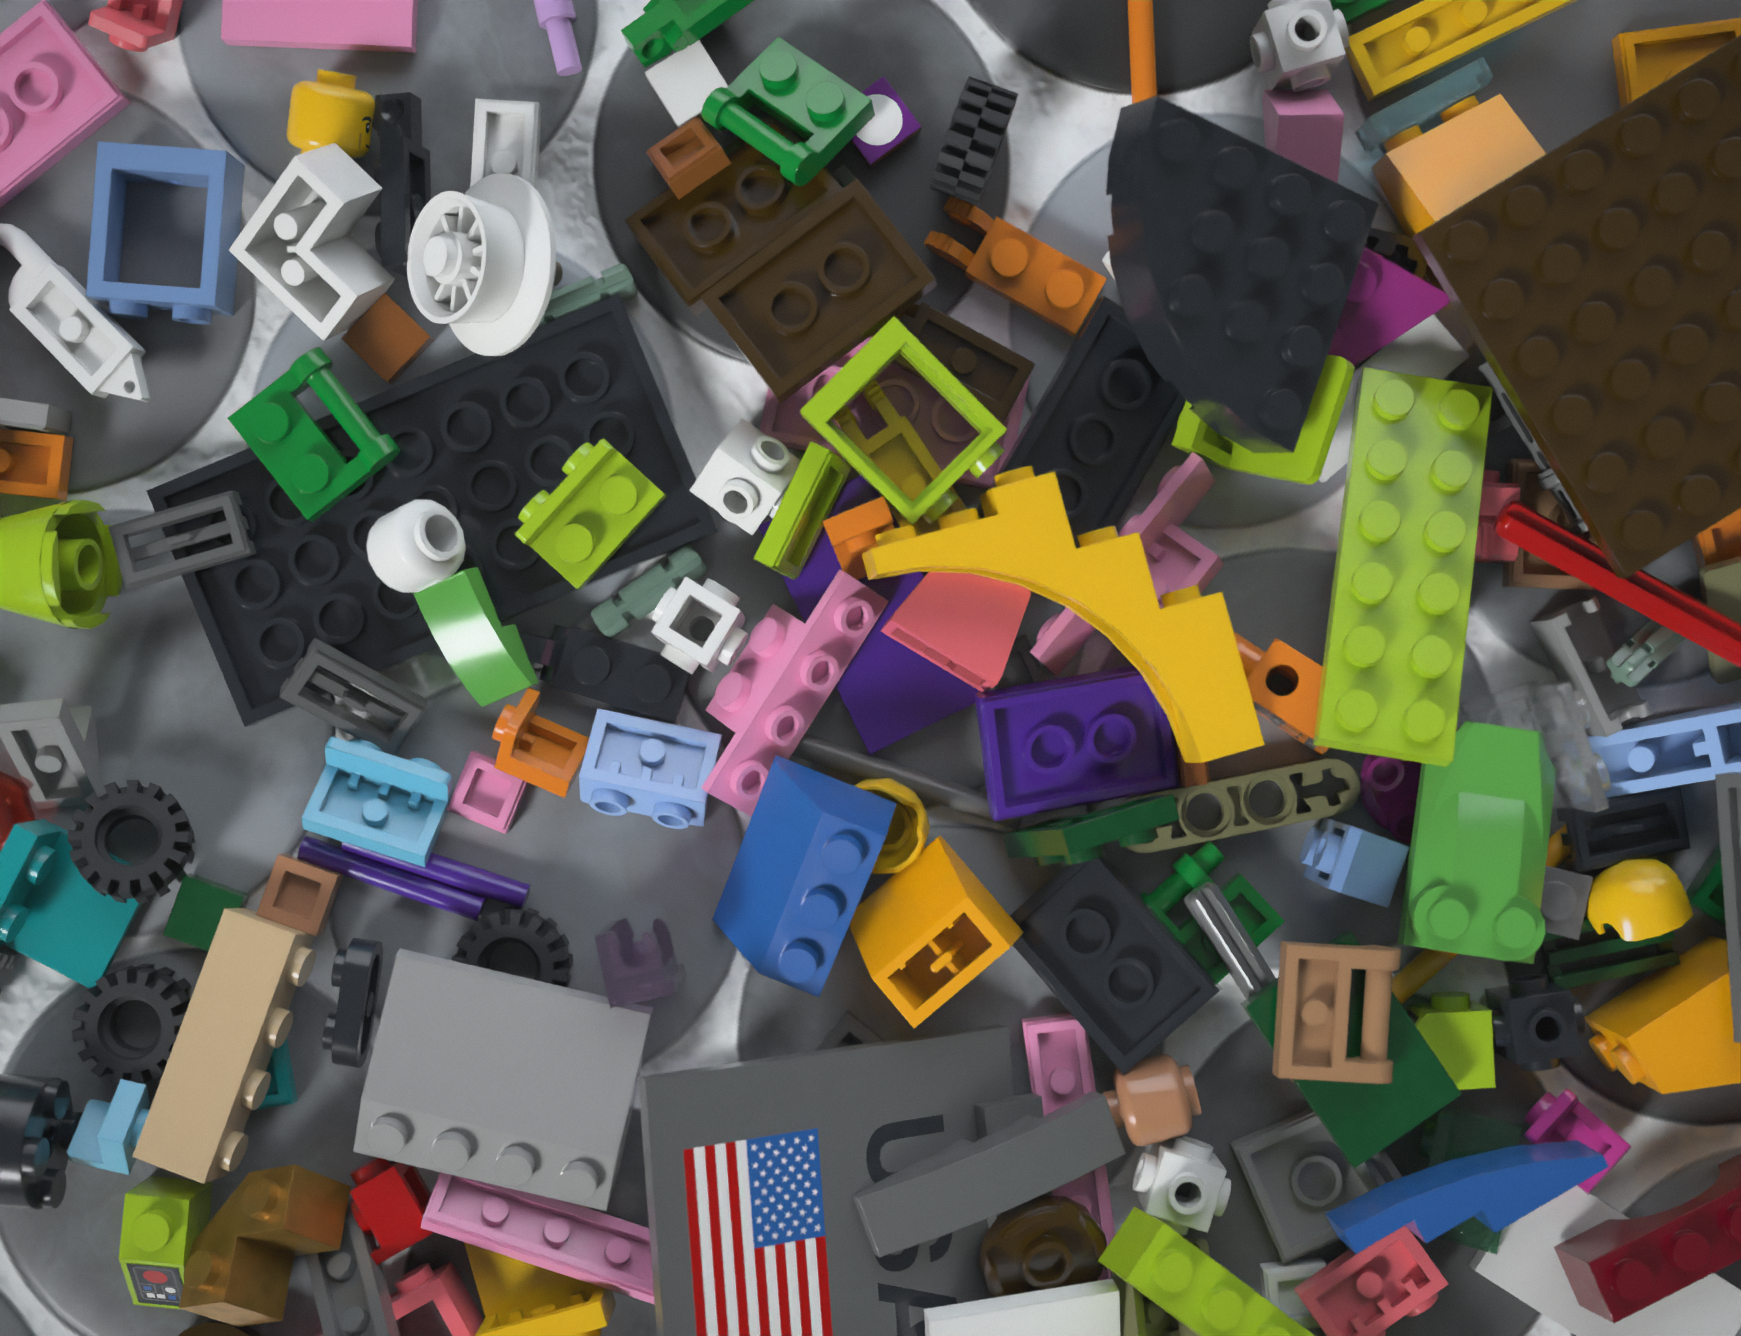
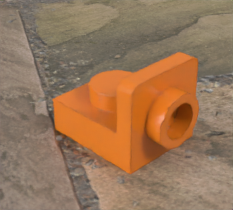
M884 496L822 521L842 571L856 580L867 577L862 554L871 548L878 547L875 535L895 529L893 525L894 520Z

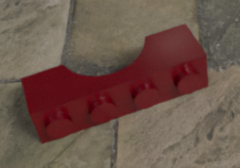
M1741 1153L1718 1164L1720 1174L1715 1183L1697 1197L1679 1206L1639 1218L1608 1219L1554 1246L1578 1304L1610 1322L1616 1323L1740 1260Z

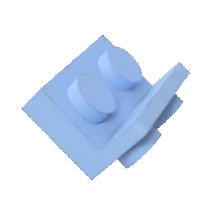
M597 708L579 774L580 800L589 803L594 810L607 815L621 816L627 812L651 816L656 823L669 828L684 829L689 827V825L702 827L707 815L709 794L701 787L717 763L722 734Z

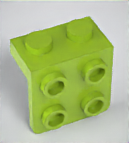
M1327 355L1294 453H1253L1210 428L1190 410L1192 405L1185 401L1179 415L1177 429L1171 445L1188 454L1194 452L1203 458L1204 462L1214 467L1300 484H1314L1321 476L1352 381L1354 366L1343 357Z

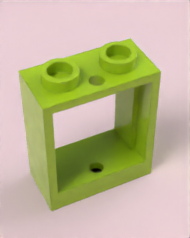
M895 316L800 410L801 416L881 496H884L885 500L910 525H913L921 516L931 525L958 498L950 487L967 470L978 478L1005 451L996 441L1007 429ZM899 354L980 433L913 501L833 423Z

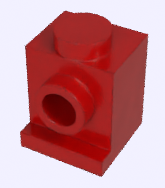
M375 1157L350 1173L356 1184L349 1191L354 1199L351 1202V1210L361 1230L369 1236L374 1234L379 1243L370 1254L376 1265L433 1233L432 1231L420 1228L432 1194L416 1166L395 1161L389 1162L386 1159Z

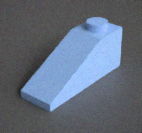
M1741 701L1710 706L1623 726L1622 730L1608 737L1584 735L1569 740L1584 802L1716 779L1715 774L1741 772Z

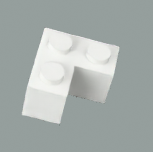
M336 143L295 155L229 249L242 264L323 341L350 329L387 291L395 280L349 235L380 193L382 187Z

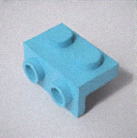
M330 737L325 746V768L302 815L303 829L425 867L449 812L447 807L452 798V775L443 771L440 766L432 761L423 758L407 760L384 753L378 746L363 739H350L346 741L337 737Z

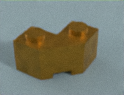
M296 1164L249 1172L192 1243L189 1260L184 1270V1285L179 1308L237 1327L282 1321L294 1256L340 1249L351 1186Z

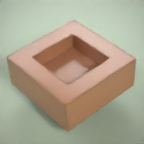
M285 853L278 854L256 915L314 936L322 935L343 875Z

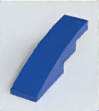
M1578 1140L1511 1146L1449 1160L1387 1182L1325 1213L1336 1235L1356 1254L1403 1226H1406L1425 1243L1430 1242L1472 1216L1497 1233L1606 1169L1609 1165L1602 1154Z

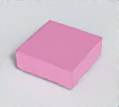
M475 750L470 751L447 810L501 833H509L529 783L494 768L496 759Z

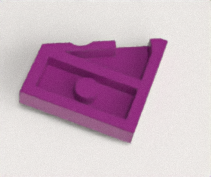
M1364 246L1327 355L1343 357L1355 366L1447 306L1450 299L1443 289Z

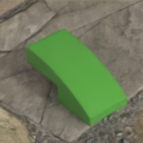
M478 567L462 570L420 592L413 593L442 653L460 681L481 707L490 705L539 683L531 662L528 660L516 625L501 626Z

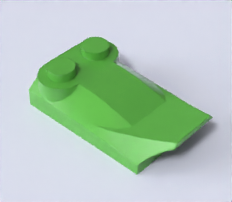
M1465 721L1456 731L1453 761L1447 767L1421 764L1397 943L1451 953L1534 964L1535 952L1542 945L1546 933L1545 919L1540 910L1556 768L1547 753L1542 732Z

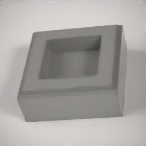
M0 398V426L64 436L65 433L69 434L72 417L71 411L49 404Z

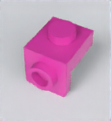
M1568 1088L1558 1098L1550 1092L1546 1093L1524 1118V1121L1531 1126L1524 1134L1529 1144L1578 1140L1604 1156L1609 1167L1577 1185L1587 1195L1597 1187L1631 1149L1630 1144L1579 1102L1578 1097Z

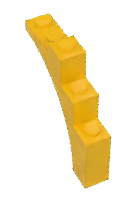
M1026 466L994 476L997 487L991 488L979 496L985 518L979 519L977 508L939 518L941 530L916 536L913 525L886 531L875 535L878 547L871 548L862 554L868 580L915 572L969 573L1020 585L1067 607L1103 633L1141 673L1167 715L1185 763H1204L1265 745L1223 592L1201 597L1199 586H1190L1160 595L1163 608H1160L1139 532L1118 537L1115 525L1078 535L1080 548L1076 549L1055 472L1035 477L1032 466Z

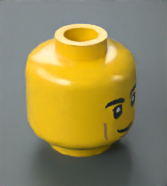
M317 69L316 81L304 80L293 86L286 134L290 144L301 149V154L336 143L351 158H361L368 154L373 127L371 125L375 110V100L369 93L355 89L357 76Z

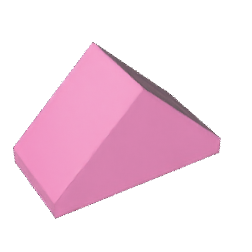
M1308 89L1294 92L1293 90H1264L1262 104L1265 148L1338 183L1344 113L1328 89Z

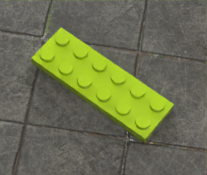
M1367 367L1362 369L1357 384L1313 745L1447 767L1453 761L1493 387Z

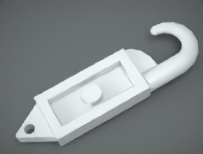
M0 223V246L5 247L21 264L9 288L8 302L11 306L9 310L91 395L106 398L109 394L150 402V395L140 359L146 351L112 316L108 315V312L97 301L87 297L85 288L64 267L57 265L27 233L12 224Z

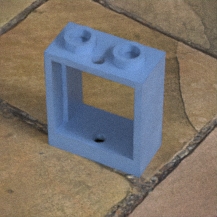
M98 141L86 296L108 306V315L125 319L147 320L149 310L172 311V320L203 325L212 324V314L234 316L238 259L229 249L240 234L245 165L229 152L221 150ZM127 182L208 188L200 288L119 282Z

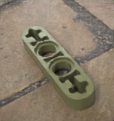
M1319 757L1210 779L1208 785L1179 786L1178 788L1131 796L1124 799L1121 803L1140 797L1173 794L1180 818L1176 821L1182 834L1171 837L1172 825L1167 823L1156 827L1157 839L1128 846L1127 848L1138 853H1152L1339 815L1348 811L1356 803L1360 793V781L1356 771L1348 763L1336 758ZM1327 768L1331 776L1343 779L1344 788L1334 791V802L1328 804L1326 796L1319 794L1301 796L1300 798L1305 805V809L1296 811L1297 792L1289 778L1291 774L1298 773L1297 784L1301 786L1321 782L1323 779L1322 770ZM1264 780L1275 782L1283 793L1281 808L1269 817L1257 815L1249 803V795L1252 788ZM1201 793L1213 794L1221 805L1219 821L1208 829L1195 828L1187 817V807L1190 800Z

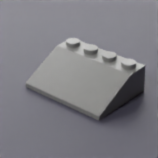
M400 948L396 955L361 1097L353 1152L606 1211L622 1164L653 1008Z

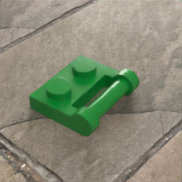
M777 37L727 88L720 87L711 92L702 107V118L704 121L717 130L724 131L728 129L777 163L780 166L782 176L800 187L810 182L875 116L873 103L870 98L780 37ZM755 104L807 142L792 143L747 110Z
M321 347L313 348L300 356L287 372L228 417L231 424L304 517L313 522L387 465L400 452V448L389 434L381 435L331 372L330 369L333 363ZM308 387L313 389L361 450L357 457L349 463L297 396Z

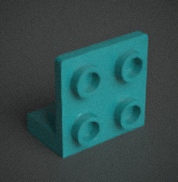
M46 819L17 823L14 825L0 852V945L4 944L88 988L96 986L95 981L107 974L143 903H137L134 898H127V903L117 902L110 895L106 894L104 897L95 891L72 862L69 852L73 851L67 841V830ZM108 852L110 857L116 862L125 865H133L121 859L120 857Z

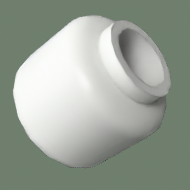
M413 500L380 517L370 529L366 544L368 559L376 575L388 587L399 592H420L454 575L464 561L466 549L463 530L456 517L443 505L432 500Z

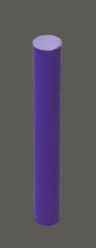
M309 836L303 839L298 851L297 859L474 921L480 919L485 907L486 897L342 850L341 847Z
M342 842L341 846L342 850L521 909L524 908L531 889L530 884L432 852L426 866L422 867L349 843Z

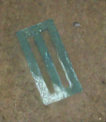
M1481 57L1368 117L1367 122L1363 123L1355 134L1364 151L1369 150V152H1372L1406 129L1415 125L1421 126L1440 116L1442 112L1458 102L1473 95L1476 97L1491 83V79L1494 76L1484 57Z

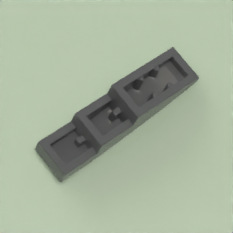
M1091 1091L1040 1119L1026 1115L976 1142L962 1138L852 1196L874 1255L883 1257L944 1236L1007 1211L1063 1186L1126 1153L1106 1096Z

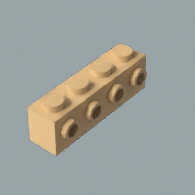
M224 908L132 1156L203 1184L227 1176L228 1172H233L240 1164L248 1145V1135L244 1134L243 1131L251 1109L256 1110L261 1105L270 1086L271 1074L265 1071L274 1048H279L284 1043L292 1026L293 1012L288 1010L296 987L303 986L309 978L316 958V952L311 949L315 938L314 935L258 916L256 911L248 908Z

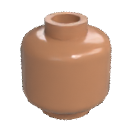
M1168 1054L1141 1059L1124 1075L1116 1067L1113 1073L1114 1090L1103 1092L1117 1129L1125 1127L1129 1140L1136 1146H1147L1183 1137L1191 1131L1193 1117L1202 1115L1189 1065L1178 1066L1176 1060Z

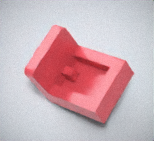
M108 0L107 6L90 12L88 24L108 33L109 41L118 47L130 51L145 52L148 48L175 39L183 0Z

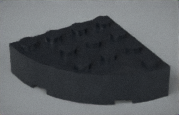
M1158 95L1122 107L1108 158L1106 195H1112L1111 218L1113 234L1108 235L1110 264L1125 315L1152 366L1164 381H1171L1183 398L1192 405L1190 410L1210 428L1253 453H1294L1379 203Z

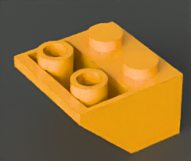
M941 835L923 849L921 856L899 873H895L857 906L849 925L871 978L913 1028L917 1027L1006 952L1024 933Z

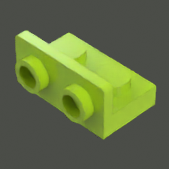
M604 438L595 447L589 442L579 447L562 468V471L568 475L551 495L545 490L540 491L529 501L518 516V519L524 524L515 533V536L524 544L533 548L577 590L583 589L667 497Z

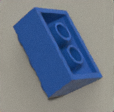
M775 756L712 919L759 974L820 997L886 838L897 803L780 756Z

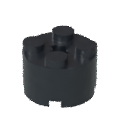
M0 1073V1207L35 1210L42 1208L55 1209L62 1203L66 1191L65 1170L69 1159L67 1150L83 1114L82 1112L73 1111L70 1087L66 1080L53 1077Z

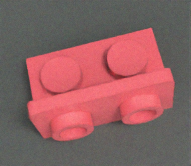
M1403 1226L1357 1254L1351 1249L1347 1250L1295 1287L1294 1290L1327 1336H1386L1385 1329L1405 1315L1413 1317L1429 1309L1438 1299L1439 1295L1437 1292L1446 1287L1448 1282L1411 1230Z

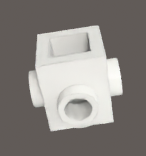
M1330 0L1270 1L1267 4L1268 10L1264 11L1250 36V50L1254 65L1259 73H1264L1268 89L1281 90L1292 86L1294 92L1314 88L1330 80L1331 72L1346 54L1344 48L1349 45L1348 28L1342 12L1339 9L1332 10ZM1303 30L1306 41L1299 39L1296 32Z
M741 418L717 447L689 491L717 510L724 519L738 525L753 536L767 516L773 519L801 460L790 453L780 441L765 435Z
M685 577L678 589L670 587L659 601L652 615V620L657 623L651 632L661 642L666 644L660 655L692 675L698 665L714 673L720 661L729 666L739 654L748 637V633L741 629L747 619L742 611L735 607L740 598L707 578L703 586ZM701 619L712 621L715 627L706 641H698L692 636L693 625Z
M1188 1136L1178 1137L1175 1141L1167 1140L1152 1144L1149 1154L1142 1153L1133 1179V1190L1137 1191L1136 1196L1143 1210L1164 1222L1180 1235H1186L1189 1227L1208 1233L1213 1215L1218 1217L1223 1215L1231 1191V1180L1225 1178L1227 1170L1216 1154L1212 1153L1214 1147ZM1185 1182L1192 1183L1188 1198L1175 1194L1178 1186Z

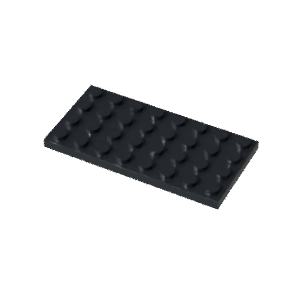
M619 294L536 328L528 340L511 353L502 356H484L475 353L356 403L381 435L389 434L400 448V452L387 465L314 522L304 517L251 448H247L146 491L155 513L228 491L239 492L242 505H239L242 516H245L249 529L246 531L249 541L254 543L256 554L181 576L244 727L256 725L297 708L292 703L280 698V689L287 677L290 679L293 675L294 667L300 658L304 659L308 652V647L314 638L378 673L440 648L423 617L413 594L415 592H399L388 587L376 575L368 559L366 547L368 534L380 517L413 500H432L443 505L456 517L463 530L466 545L464 561L456 573L478 567L500 623L577 591L569 581L533 548L517 538L515 533L524 524L518 519L523 508L540 491L545 490L550 495L568 476L562 471L564 464L586 442L595 447L604 438L667 497L583 588L719 532L707 503L689 491L697 480ZM332 413L316 420L348 463L357 457L361 450ZM224 510L163 527L162 530L165 537L168 538L226 521ZM230 534L172 551L174 559L178 560L233 544ZM320 665L317 666L351 685L353 684ZM309 681L304 685V687L321 696L330 694V692Z

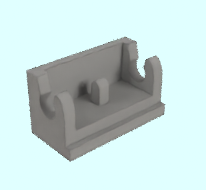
M1585 594L1530 621V625L1584 735L1608 737L1623 729L1620 723L1634 717L1642 718L1649 716L1652 710L1647 700L1640 698L1635 686L1629 687L1623 682L1617 684L1609 677L1612 672L1606 663L1609 656L1617 649L1598 612L1601 606L1597 597Z

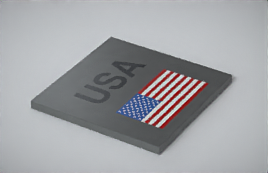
M996 1024L638 1077L657 1336H925L924 1309L993 1298L984 1283L979 1263L983 1238L988 1231L987 1219L944 1236L883 1257H878L874 1255L852 1195L962 1138L971 1142L978 1141L975 1104L1014 1096L1008 1026Z

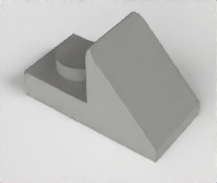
M64 698L0 705V738L37 809L87 804L84 799L93 792L98 798L102 796L95 714L91 706L68 707Z

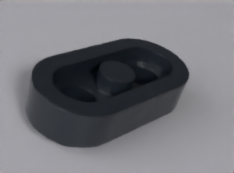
M353 938L348 949H339L336 953L331 983L333 987L340 988L337 1011H331L328 1014L322 1038L323 1049L331 1051L332 1062L335 1065L361 1068L366 1060L372 1038L382 969L383 946L381 941Z

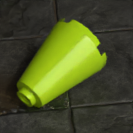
M71 500L0 518V609L71 629H93L104 623L111 614L101 612L108 596L119 597L123 582V576L108 528L111 525H104V522L97 513L106 510L99 503L88 500Z

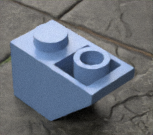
M1325 817L1322 819L1320 828L1312 827L1304 840L1300 854V863L1306 864L1303 877L1328 889L1388 908L1409 846Z

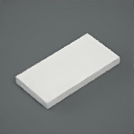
M1578 1186L1566 1191L1497 1233L1491 1230L1469 1263L1476 1272L1576 1336H1735L1741 1327V1289L1716 1273L1616 1323H1612L1580 1306L1554 1246L1608 1219L1630 1218L1593 1194L1587 1195Z

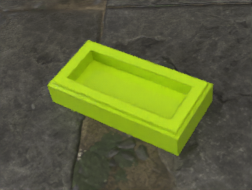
M810 441L753 559L780 574L796 580L824 526L822 521L828 518L849 475L851 465L831 450Z

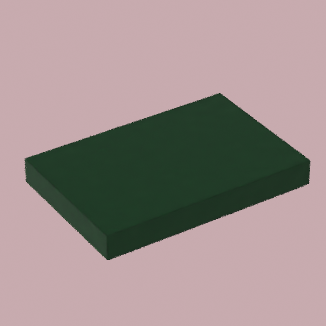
M1348 930L1327 943L1361 946L1354 934ZM1352 969L1346 1047V1057L1349 1058L1360 1056L1366 969ZM1278 978L1240 1003L1273 1053ZM1392 990L1387 1059L1393 1061L1392 1083L1374 1084L1292 1079L1339 1150L1354 1169L1462 1095Z

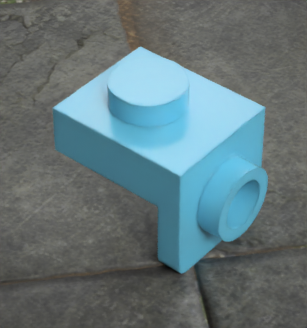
M121 1079L111 1103L96 1099L88 1101L67 1150L69 1160L78 1164L130 1175L136 1158L132 1156L150 1110L147 1086Z

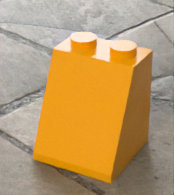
M1501 94L1479 104L1475 95L1470 96L1442 112L1440 117L1443 124L1423 134L1419 125H1415L1383 144L1387 153L1371 169L1406 236L1412 238L1418 232L1546 154ZM1427 263L1426 274L1430 282L1443 289Z
M1710 935L1679 955L1680 964L1656 970L1584 1017L1595 1034L1594 1037L1588 1040L1595 1055L1610 1072L1615 1070L1622 1072L1632 1084L1641 1082L1661 1094L1741 1083V1043L1734 1042L1726 940Z

